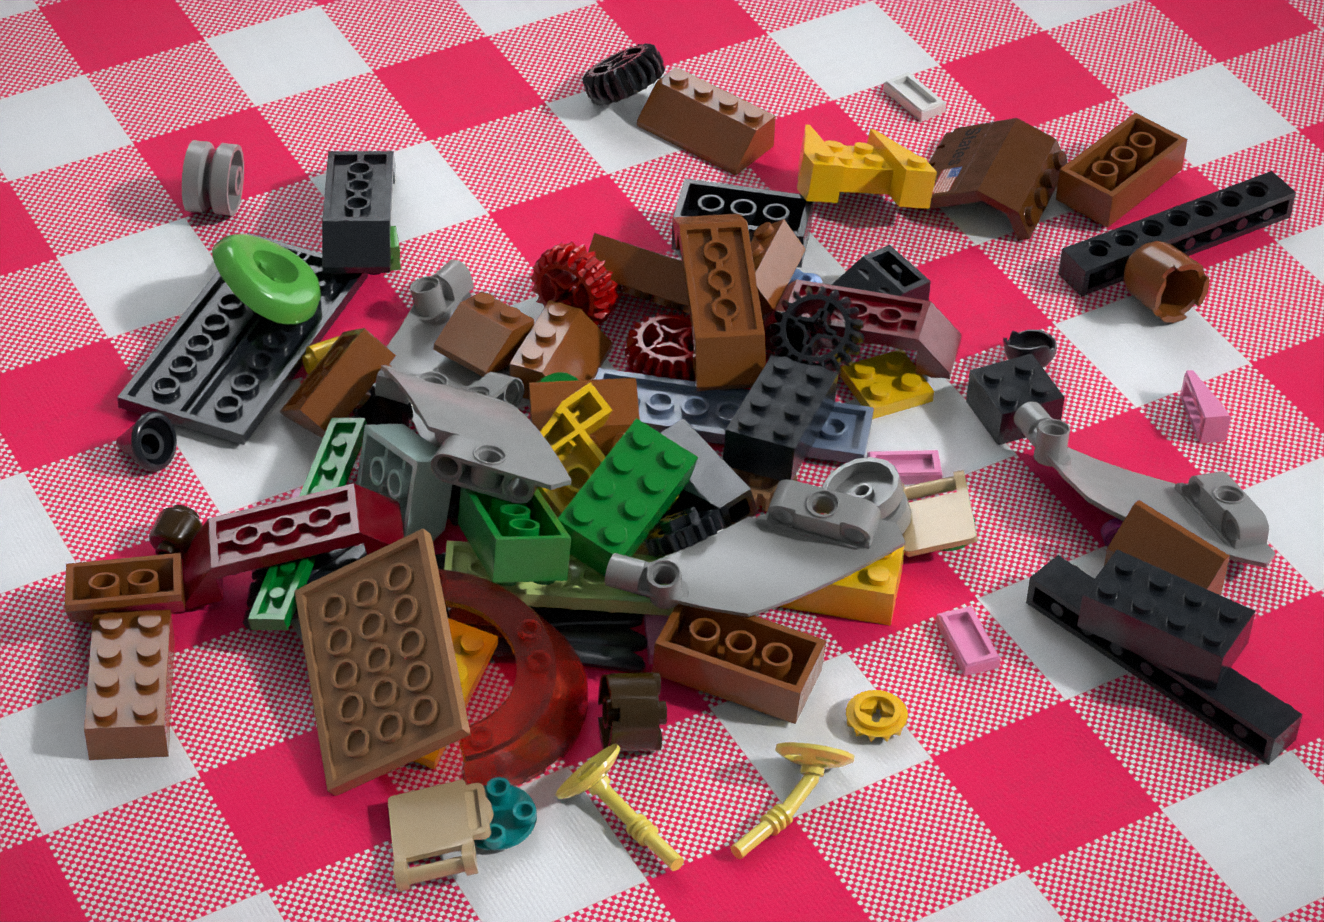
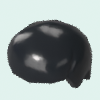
M1028 329L1019 333L1012 331L1009 340L1003 338L1004 352L1008 360L1032 354L1042 368H1044L1052 361L1057 351L1056 340L1042 330Z

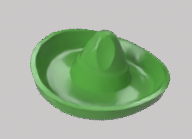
M247 234L229 235L214 245L212 255L220 275L232 292L254 312L282 324H299L307 321L314 315L321 298L319 281L311 267L299 256L274 242Z

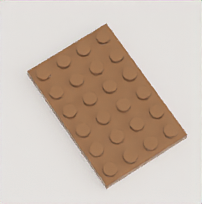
M425 529L418 530L295 590L328 792L338 796L471 735L432 536Z

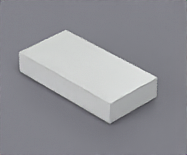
M909 72L884 82L883 91L920 122L946 111V102Z

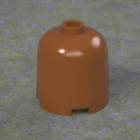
M1154 241L1143 244L1129 257L1124 269V281L1127 290L1164 322L1175 323L1185 320L1187 318L1185 313L1194 304L1200 306L1208 293L1210 279L1205 275L1203 266L1166 242Z

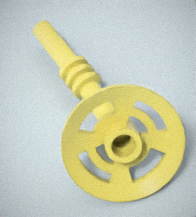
M797 742L776 744L775 751L785 759L801 765L800 773L804 776L782 804H776L767 814L761 816V822L731 846L733 855L738 859H742L770 835H778L780 831L792 823L793 815L819 783V777H824V770L851 764L854 762L855 756L841 749L817 744Z
M612 744L597 753L559 787L555 794L558 799L570 798L586 790L592 796L597 794L626 825V832L641 846H648L672 871L678 870L683 865L684 859L658 835V828L643 814H637L609 785L611 780L606 774L617 759L620 751L618 744Z

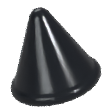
M152 411L142 415L135 424L120 435L116 440V445L134 459L141 468L156 472L161 471L171 463L176 451L177 438L174 426L169 418L160 412Z

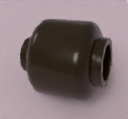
M174 505L173 507L163 509L159 513L149 533L150 544L156 549L157 555L181 553V559H183V554L188 551L192 540L203 527L199 520V515L193 509L184 505Z

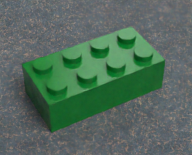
M636 418L558 517L571 537L570 555L603 576L606 575L608 563L614 553L632 557L689 482L698 457Z
M461 487L458 525L493 583L502 586H514L518 582L551 585L555 581H567L571 537L538 489L527 503L517 504Z

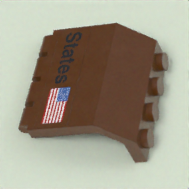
M1018 118L955 128L953 132L944 134L929 161V164L937 171L929 209L983 201L1007 214L1018 241L1030 239L1058 185L1059 172L1067 164V156L1064 151H1061L1057 139ZM918 208L919 211L927 210L926 208Z

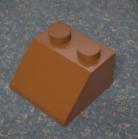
M482 291L459 303L435 341L433 350L484 377L489 372H498L510 365L511 360L533 327L534 319L522 313L519 309L511 307L499 301L493 295Z

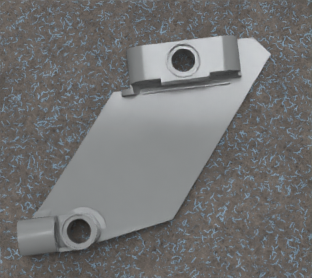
M450 260L434 275L415 280L410 285L414 305L395 336L387 345V348L396 355L390 365L417 375L427 371L439 372L448 378L451 385L478 392L517 407L524 394L522 380L508 376L504 368L498 372H489L482 377L433 350L435 341L459 303L471 297L470 291L474 288V284L466 265L458 260ZM413 410L412 421L418 435L437 448H440L442 443L437 440L436 433L428 431L420 416Z
M381 365V370L376 377L375 394L404 404L411 402L414 412L420 416L427 430L435 432L437 440L442 443L430 463L433 474L439 480L517 504L527 503L531 500L538 487L552 490L571 485L570 476L547 440L526 415L514 405L451 385L448 378L439 372L427 371L417 375L387 365Z
M1037 402L1024 403L1015 412V425L1035 447L1034 459L1042 465L1054 467L1064 480L1087 502L1104 512L1124 521L1134 503L1140 500L1230 555V560L1266 568L1274 558L1275 552L1267 544L1269 525L1265 514L1224 471L1192 476L1187 484L1167 482L1120 468L1069 448V425L1061 420L1052 419Z
M786 479L778 483L766 515L761 514L757 518L747 517L706 538L704 541L697 542L691 547H686L650 563L614 553L607 566L605 585L649 597L652 604L661 609H669L682 604L709 611L750 617L790 603L833 584L903 547L906 542L897 523L881 519L880 509L873 502Z

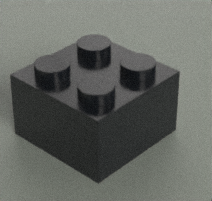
M1032 354L970 370L966 402L997 445L1026 438L1014 423L1015 412L1024 403L1037 402L1052 419L1061 420L1065 397Z

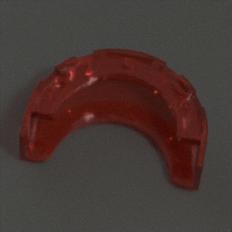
M438 569L445 607L448 608L450 619L499 637L503 635L512 649L516 662V679L507 699L493 713L469 725L471 735L460 739V749L463 756L461 780H464L466 785L481 783L483 786L487 785L490 779L496 777L507 779L510 785L513 786L528 782L544 774L546 768L560 757L564 758L579 738L587 715L589 699L588 682L581 660L568 640L553 625L510 591L487 579L472 574Z

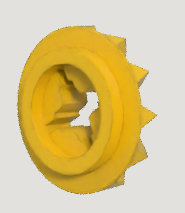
M881 690L864 691L851 698L847 704V726L854 728L856 737L867 735L871 742L875 737H881L888 742L891 735L900 736L903 727L907 725V708L897 696ZM879 709L881 715L879 722L871 721L873 715L876 714V710Z

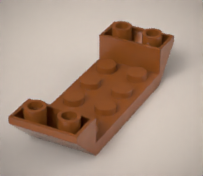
M740 214L673 217L676 249L681 250L694 341L692 364L696 391L752 388L766 365L765 332L747 221Z

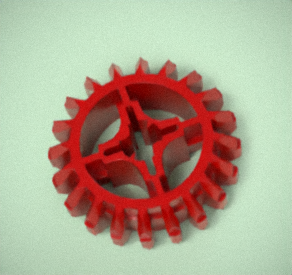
M561 242L551 249H547L532 267L534 272L530 277L532 282L535 283L531 290L539 295L537 303H541L545 307L548 301L551 300L581 308L597 326L602 325L616 308L615 302L619 295L615 292V288L618 284L610 279L613 271H608L604 267L606 260L599 261L596 258V251L588 253L584 244L576 246L573 242L568 244Z
M670 311L668 315H661L657 312L655 318L644 316L643 322H635L634 328L629 330L625 345V356L629 370L639 374L695 382L692 364L694 341L690 318H687L684 312L681 315H673Z

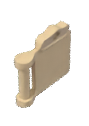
M964 470L953 472L954 476L910 486H904V483H902L903 491L908 500L957 490L955 493L909 502L912 511L911 522L902 534L906 542L904 548L906 556L911 557L977 542L978 538Z
M457 780L389 797L388 809L394 857L393 872L399 892L410 890L411 884L465 872L467 876L478 874L474 840H483L490 837V823L494 816L492 805L487 799L484 786L481 783L466 785L464 780ZM461 850L462 856L408 868V862Z

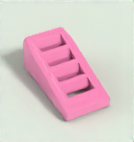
M1187 370L1184 375L1180 398L1200 443L1226 440L1231 420L1228 411L1193 370Z

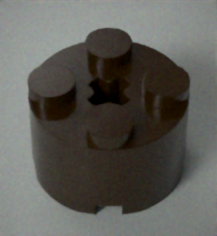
M659 672L611 673L601 676L598 705L602 704V717H598L603 749L612 744H618L620 747L619 752L661 750L662 733L659 725L667 723V705L665 701H659L658 698L661 692Z

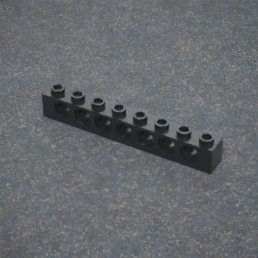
M1273 171L1267 172L1065 247L1061 252L1058 275L1081 297L1124 281V269L1129 257L1143 244L1154 241L1166 242L1187 256L1193 255L1290 218L1296 192Z

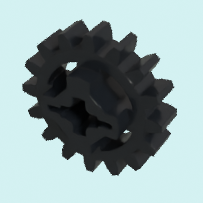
M690 507L659 521L661 528L653 530L652 534H649L644 542L650 556L656 557L661 554L664 556L670 552H678L686 547L693 546L697 542L706 540L708 536L717 534V531L722 530L725 525L718 509L712 508L707 511L705 509L697 513L695 507Z

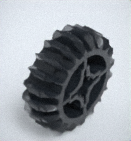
M648 43L620 50L587 70L582 78L584 90L592 103L597 105H609L613 102L617 103L622 99H627L647 89L649 85L654 84L656 80L661 78L665 71L663 58L655 45Z
M807 286L805 289L807 296L800 297V294L794 291L792 295L795 302L790 303L788 300H783L781 304L785 312L775 311L773 315L778 322L770 324V331L776 334L770 338L771 345L777 347L774 351L775 356L787 357L793 361L811 366H821L826 370L833 368L834 372L840 374L841 368L839 363L842 362L847 366H851L853 362L848 354L859 355L860 348L855 343L864 341L863 333L859 332V330L864 328L863 321L856 319L860 314L858 308H849L851 305L849 297L839 300L840 294L836 289L829 296H827L824 286L818 289V294H813L812 288ZM818 310L812 317L801 316L808 311ZM833 313L845 324L843 338L837 336L836 331L830 328ZM791 328L797 330L798 335L804 337L801 353L795 350L789 343ZM819 328H822L823 335L817 333L814 338L811 336V331L817 332ZM823 348L833 350L828 354L815 356Z

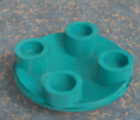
M502 777L490 779L487 785H484V789L494 813L490 823L491 835L487 839L474 840L478 848L504 850L520 844L532 833L537 821V810L534 801L524 790L510 785L509 781Z

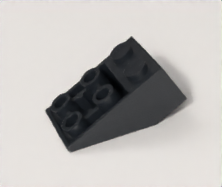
M888 245L861 257L831 285L929 301L931 281L891 245Z

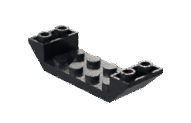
M328 151L322 218L323 273H333L336 275L347 273H367L370 275L390 273L392 192L396 172L394 151Z

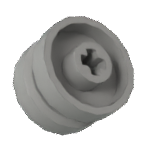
M193 140L186 151L182 172V200L185 210L188 212L205 213L211 206L213 212L217 215L234 216L240 205L244 183V156L241 146L238 144L221 143L215 151L212 143Z
M873 457L855 459L838 467L829 474L823 483L822 488L873 502L880 509L881 519L897 523L902 534L911 522L912 511L903 491L904 488L895 466L885 459Z

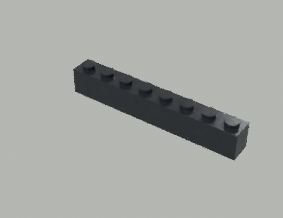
M1057 555L1030 577L1026 604L1269 765L1296 740L1303 714L1231 668L1215 690L1078 627L1082 596L1094 578L1076 565Z

